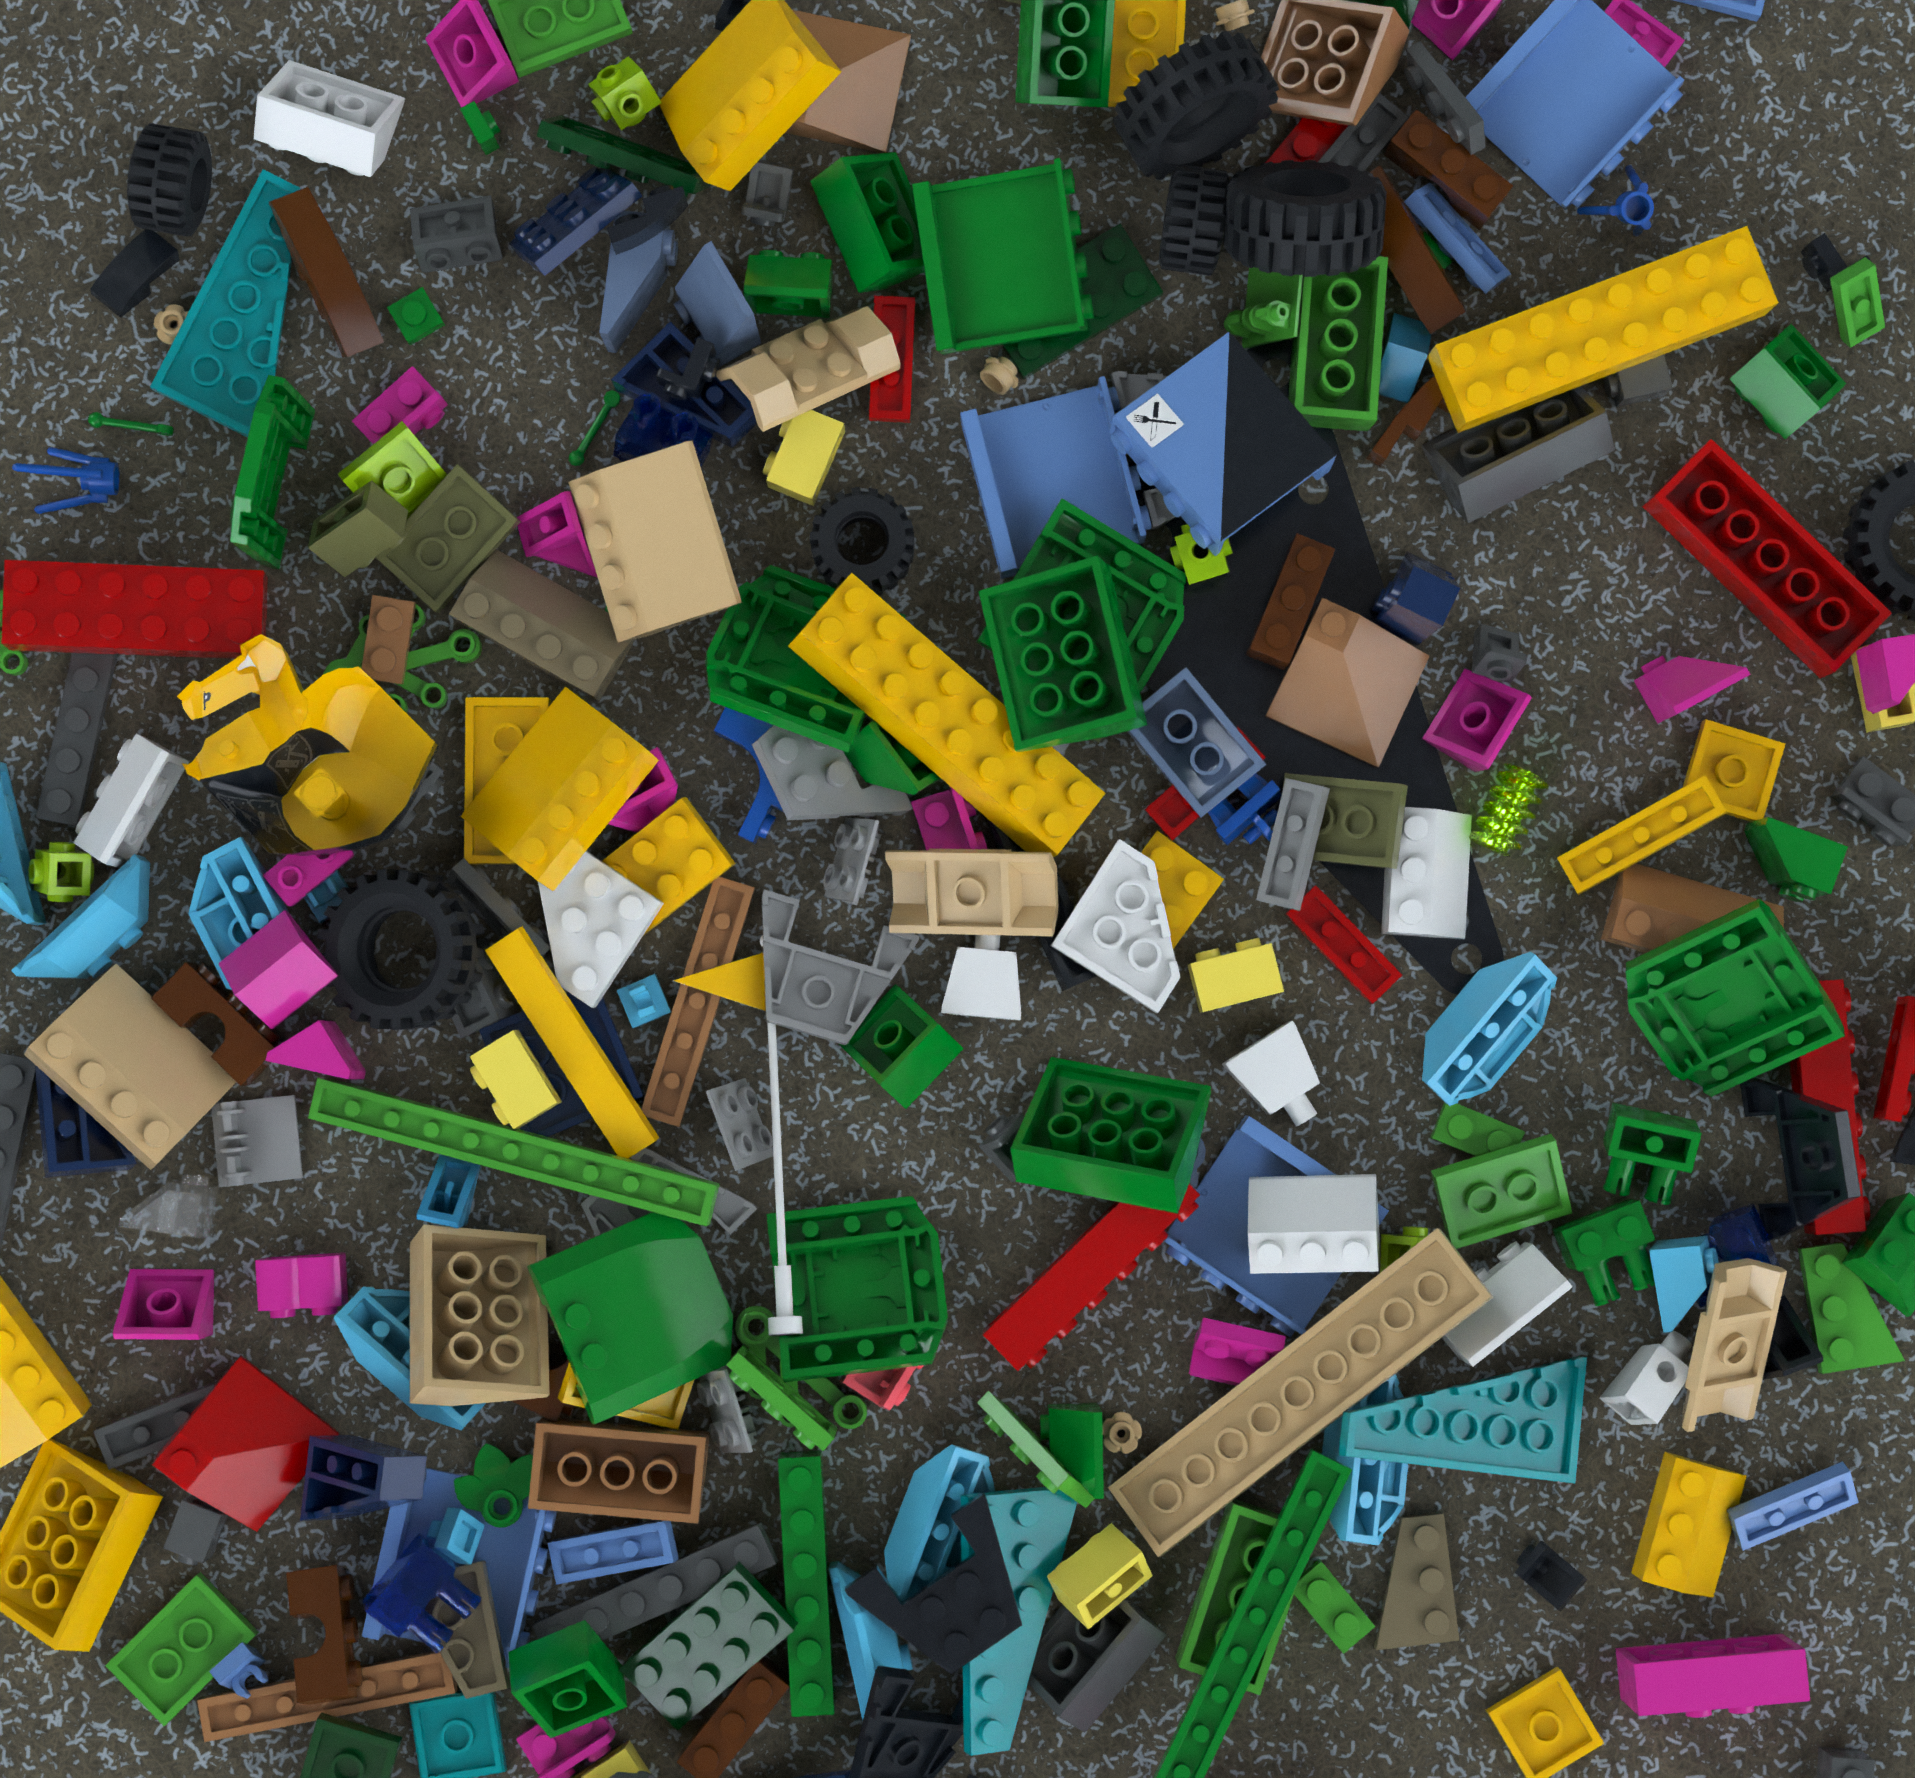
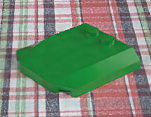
M268 375L254 407L231 507L230 542L262 566L279 569L288 529L283 528L274 521L290 447L307 450L315 409L285 378Z
M1062 498L1041 530L1013 580L1098 555L1110 567L1139 691L1141 692L1184 620L1185 606L1183 605L1186 573ZM985 625L976 643L992 652L987 626Z
M769 565L758 579L752 583L745 582L738 587L742 603L727 608L706 652L705 664L709 700L848 753L854 745L867 714L788 647L836 589ZM899 613L902 617H906L905 614Z
M1760 899L1626 962L1629 1013L1670 1073L1682 1081L1688 1078L1702 1086L1703 1092L1711 1097L1845 1036L1844 1026L1833 1002L1771 908Z
M913 1196L784 1212L787 1265H791L793 1316H802L803 1334L782 1335L779 1337L784 1383L933 1364L948 1322V1312L938 1233L926 1219ZM769 1213L766 1215L774 1274V1266H778L776 1213Z
M651 1212L527 1266L543 1306L546 1305L578 1382L576 1387L590 1421L594 1425L727 1365L731 1359L733 1314L701 1237L680 1219Z

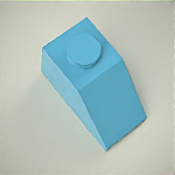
M1708 1236L1657 1240L1649 1250L1663 1333L1672 1332L1711 1282L1714 1265L1719 1263L1716 1249L1709 1247Z

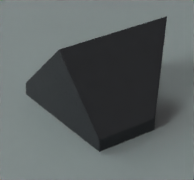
M1785 1295L1781 1296L1762 1380L1784 1377L1824 1362L1823 1355Z

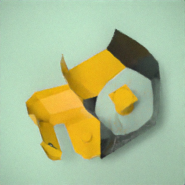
M262 634L240 645L242 655L203 681L193 680L177 696L182 700L183 709L189 718L194 720L203 718L250 692L260 695V708L245 713L206 738L202 750L189 764H182L187 774L200 781L269 854L297 856L329 855L360 849L391 838L415 800L439 747L359 666L354 668H338L323 674L304 690L286 650L280 643Z

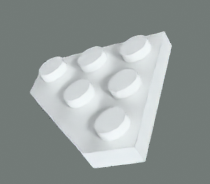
M1118 839L1050 946L1153 1012L1158 1013L1181 977L1177 961L1175 960L1166 910L1158 884L1155 861Z
M586 851L554 891L538 882L556 979L563 989L591 1008H596L662 908L664 902Z

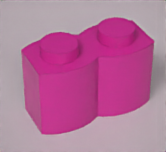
M346 1253L278 1256L255 1260L258 1311H270V1318L296 1316V1309L312 1308L313 1316L337 1314V1306H343L348 1303Z

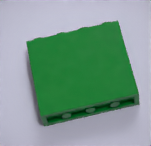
M1060 158L1054 159V164L932 185L929 181L912 184L936 350L944 355L1088 330L1087 319L1094 318L1093 305L1090 293L1083 294L1081 278L1088 277L1087 263L1084 252L1077 253L1075 236L1082 235L1081 222L1078 210L1071 211L1069 194L1076 193L1075 180L1072 168L1065 169V164Z

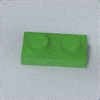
M1865 257L1830 278L1840 338L1846 345L1851 348L1885 328L1874 263Z
M1444 1102L1430 1138L1476 1157L1521 1143L1525 1131L1456 1103L1449 1106Z
M1320 1559L1302 1573L1294 1595L1343 1654L1375 1628V1625Z

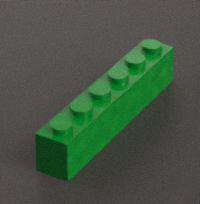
M822 1450L782 1452L778 1457L785 1604L786 1611L798 1623L795 1630L787 1636L791 1717L834 1715L836 1703Z

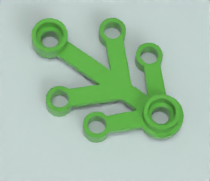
M417 604L415 610L419 612V619L416 623H413L411 638L415 631L420 629L426 621L424 610ZM369 615L364 616L360 620V634L346 659L334 660L326 667L323 674L338 668H354L357 666L362 668L367 634L365 628L369 621ZM459 629L454 631L446 642L409 652L404 684L396 685L420 697L427 707L431 709L442 708L448 699L445 688L438 683H427L407 671L451 658L460 663H471L481 654L482 643L480 638L471 630ZM461 638H468L470 640V648L466 652H458L456 649V644ZM432 689H439L441 691V699L437 703H429L427 699L428 692ZM389 694L393 700L400 701L401 708L407 713V702L399 695Z
M750 1306L744 1309L736 1320L735 1330L737 1337L765 1364L766 1347L780 1359V1375L783 1379L779 1345L780 1336H769L768 1318L775 1316L769 1309L763 1306ZM760 1319L763 1321L765 1328L761 1334H753L749 1330V1322L751 1320ZM827 1377L804 1380L834 1407V1418L841 1427L854 1429L863 1424L867 1416V1405L862 1397L853 1393H843ZM798 1381L787 1382L798 1392ZM752 1388L748 1391L753 1398L764 1399ZM852 1402L858 1406L859 1413L857 1416L848 1418L843 1414L842 1409L846 1403ZM784 1417L780 1420L787 1427H795Z

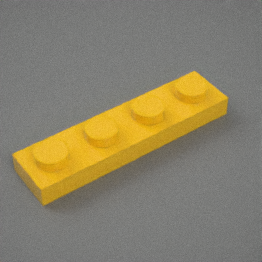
M1704 775L1562 854L1557 859L1577 894L1580 895L1727 813V810L1707 776Z

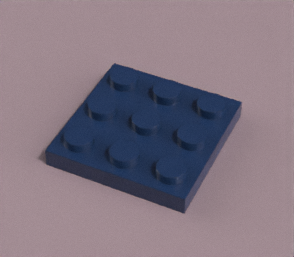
M591 168L578 179L577 183L579 186L568 195L562 193L552 199L545 207L547 212L536 221L530 219L519 226L514 232L516 238L509 245L520 258L546 276L642 197V194L633 182L610 169Z
M566 992L633 1098L636 1100L645 1096L604 997H602L596 1008H591L571 993ZM524 1011L479 1030L485 1046H488L512 1030H519L562 1100L560 1104L520 1127V1130L550 1137L593 1118Z

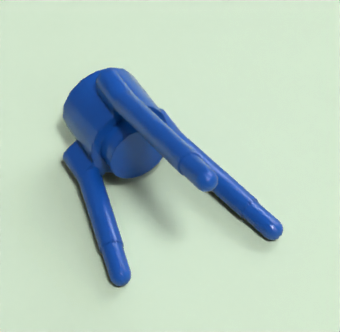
M1628 165L1625 167V172L1634 186V190L1622 193L1616 200L1615 205L1581 206L1577 209V213L1580 215H1616L1621 222L1636 225L1633 235L1639 236L1644 230H1648L1651 227L1649 219L1653 215L1654 204L1651 197L1646 194L1648 185L1642 183L1635 169Z
M49 447L47 453L51 456L86 465H82L81 468L15 463L12 466V469L18 472L80 477L82 490H89L90 492L87 495L38 505L34 509L37 514L89 503H108V495H117L119 492V465L117 462H110V458L92 457Z

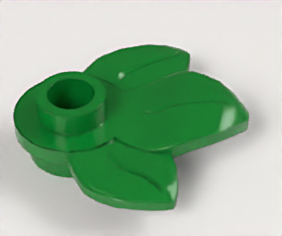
M491 1444L483 1445L475 1460L474 1475H466L454 1479V1488L458 1500L465 1508L481 1512L485 1521L494 1527L504 1528L514 1524L522 1514L523 1500L529 1496L533 1455L522 1456L511 1463L509 1457L499 1448ZM498 1498H505L509 1501L510 1509L507 1513L501 1514L496 1511L495 1502Z

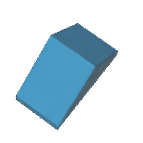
M1396 313L1393 314L1382 349L1379 395L1405 403L1410 401L1426 361L1432 335L1428 332L1423 322Z
M440 1154L418 1209L417 1219L454 1228L467 1226L481 1165Z

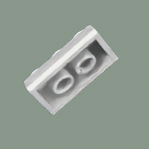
M288 60L257 95L254 139L267 143L277 150H288L307 156L310 160L317 163H328L346 169L354 175L371 177L385 160L405 98Z
M137 733L133 740L128 739L121 747L117 756V760L120 761L112 776L108 775L103 779L96 793V796L99 798L91 812L88 811L82 816L75 830L78 836L74 844L102 863L121 868L131 856L137 855L185 770L182 763L188 764L190 762Z
M1405 807L1397 869L1385 868L1381 934L1465 939L1472 815L1440 809Z
M1376 1174L1249 1177L1248 1247L1250 1274L1379 1271L1381 1252Z
M1517 1241L1511 1243L1497 1255V1258L1500 1260L1498 1264L1488 1272L1484 1267L1475 1272L1493 1295V1298L1442 1337L1458 1359L1472 1367L1573 1287L1531 1243L1524 1242L1521 1245Z

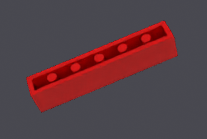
M1843 979L1819 981V983L1834 1004L1844 1026L1845 1036L1789 1061L1792 1091L1848 1110L1861 1196L1804 1226L1805 1233L1814 1235L1866 1231L1865 1221L1870 1219L1869 1201L1866 1196H1863L1862 1179L1866 1177V1162L1864 1156L1859 1154L1858 1137L1862 1136L1863 1125L1860 1114L1855 1112L1854 1096H1857L1859 1092V1081L1856 1072L1852 1071L1850 1054H1853L1855 1051V1038L1853 1031L1848 1029L1846 1013L1851 1010V995L1847 987L1844 988Z
M1189 1183L1178 1214L1115 1202L983 1330V1336L1017 1371L1025 1364L1031 1369L1047 1354L1048 1351L1044 1346L1055 1335L1061 1340L1077 1325L1078 1321L1074 1317L1085 1306L1091 1311L1108 1295L1104 1288L1115 1277L1122 1281L1138 1266L1135 1258L1145 1248L1152 1252L1168 1237L1169 1234L1165 1229L1176 1218L1182 1223L1199 1207L1195 1202L1200 1196L1199 1192Z

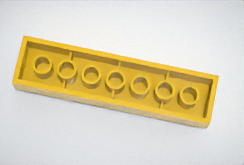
M1745 226L1436 344L1427 358L1457 433H1460L1763 317L1779 302L1748 226Z
M852 572L788 645L790 649L1026 852H1051L1053 858L1057 856L1106 794L1052 746L1016 752L1005 705Z

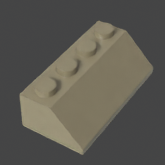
M496 550L470 577L449 613L460 624L597 702H600L636 640L617 642L608 612L499 550Z

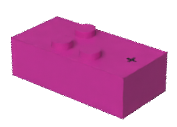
M1784 1634L1615 1648L1620 1699L1638 1716L1685 1712L1687 1717L1702 1718L1711 1716L1712 1710L1728 1708L1729 1713L1747 1714L1755 1711L1754 1706L1810 1701L1805 1648Z

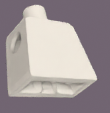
M975 935L974 948H957L941 1014L1021 1020L1016 952L999 951L1001 935Z
M1293 1021L1284 1023L1222 1063L1228 1073L1266 1114L1271 1115L1284 1107L1296 1127L1317 1114L1305 1092L1320 1082Z
M1672 1331L1661 1344L1641 1346L1599 1398L1631 1425L1658 1424L1686 1383L1689 1367L1681 1360L1690 1350L1692 1344L1680 1333Z

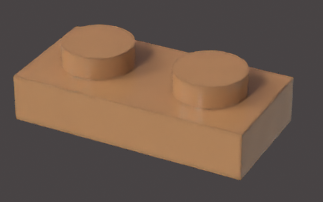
M372 595L361 668L371 679L404 684L416 602Z

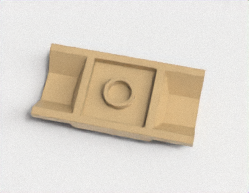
M868 306L851 310L827 322L819 319L752 349L751 356L717 370L716 377L721 382L729 379L735 382L750 400L758 427L764 432L899 370L901 363L892 333Z
M933 848L929 850L885 851V860L892 871L893 908L889 922V933L1012 936L1054 935L1059 904L1057 865L1051 852Z
M1750 1258L1716 1263L1714 1265L1707 1297L1706 1312H1701L1685 1383L1687 1394L1682 1417V1428L1685 1431L1691 1432L1695 1430L1697 1417L1719 1412L1744 1420L1754 1419L1787 1271L1782 1267Z

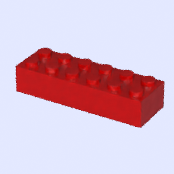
M1712 439L1701 446L1642 506L1820 679L1836 672L1892 614L1887 607Z
M4 560L1 644L12 651L236 659L242 655L240 645L260 634L266 636L268 577L264 570Z

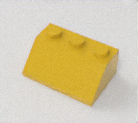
M1665 1451L1631 1573L1647 1583L1681 1593L1713 1598L1732 1531L1727 1509L1739 1505L1747 1476Z

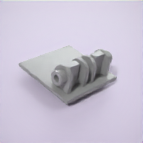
M846 817L844 824L839 826L834 840L835 847L837 848L834 862L826 869L823 879V885L826 888L824 897L841 900L856 906L858 905L859 898L864 899L869 880L864 878V875L871 874V870L866 869L868 862L874 863V858L870 857V854L876 855L881 834H878V820Z
M746 1078L707 1090L706 1094L735 1171L773 1157L771 1133L762 1124L757 1110L758 1099L756 1093L748 1086Z
M295 1095L216 1103L211 1108L219 1187L303 1178Z
M725 1365L699 1377L700 1383L697 1384V1392L703 1406L709 1408L713 1421L709 1426V1430L715 1446L721 1447L722 1453L753 1452L752 1445L756 1444L753 1436L757 1435L751 1414L742 1416V1413L750 1409L749 1406L739 1407L738 1401L745 1399L746 1396L745 1394L736 1396L735 1393L743 1389L729 1377L732 1370Z

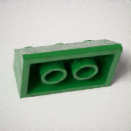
M1021 0L1016 103L1108 108L1115 0Z
M896 152L840 157L810 181L858 293L884 290L925 272L914 194Z

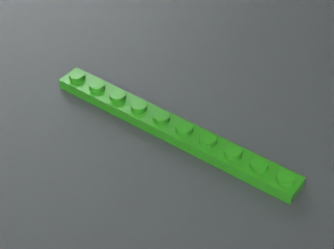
M324 1076L317 1078L308 1116L309 1119L706 1227L711 1223L720 1183L532 1132L513 1129L506 1125Z

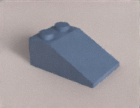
M624 211L614 219V222L625 215L638 214L641 217L647 215V213ZM669 226L647 242L617 255L612 243L610 245L599 331L608 352L617 353L667 279L668 267L676 266L678 241H674L675 232L670 230Z
M712 241L708 242L702 247L675 286L679 301L673 305L685 326L691 322L700 335L694 339L695 343L697 338L714 344L716 350L715 357L720 359L719 367L761 344L752 309Z
M1184 668L1142 703L1147 726L1127 731L1200 818L1266 765L1187 668Z

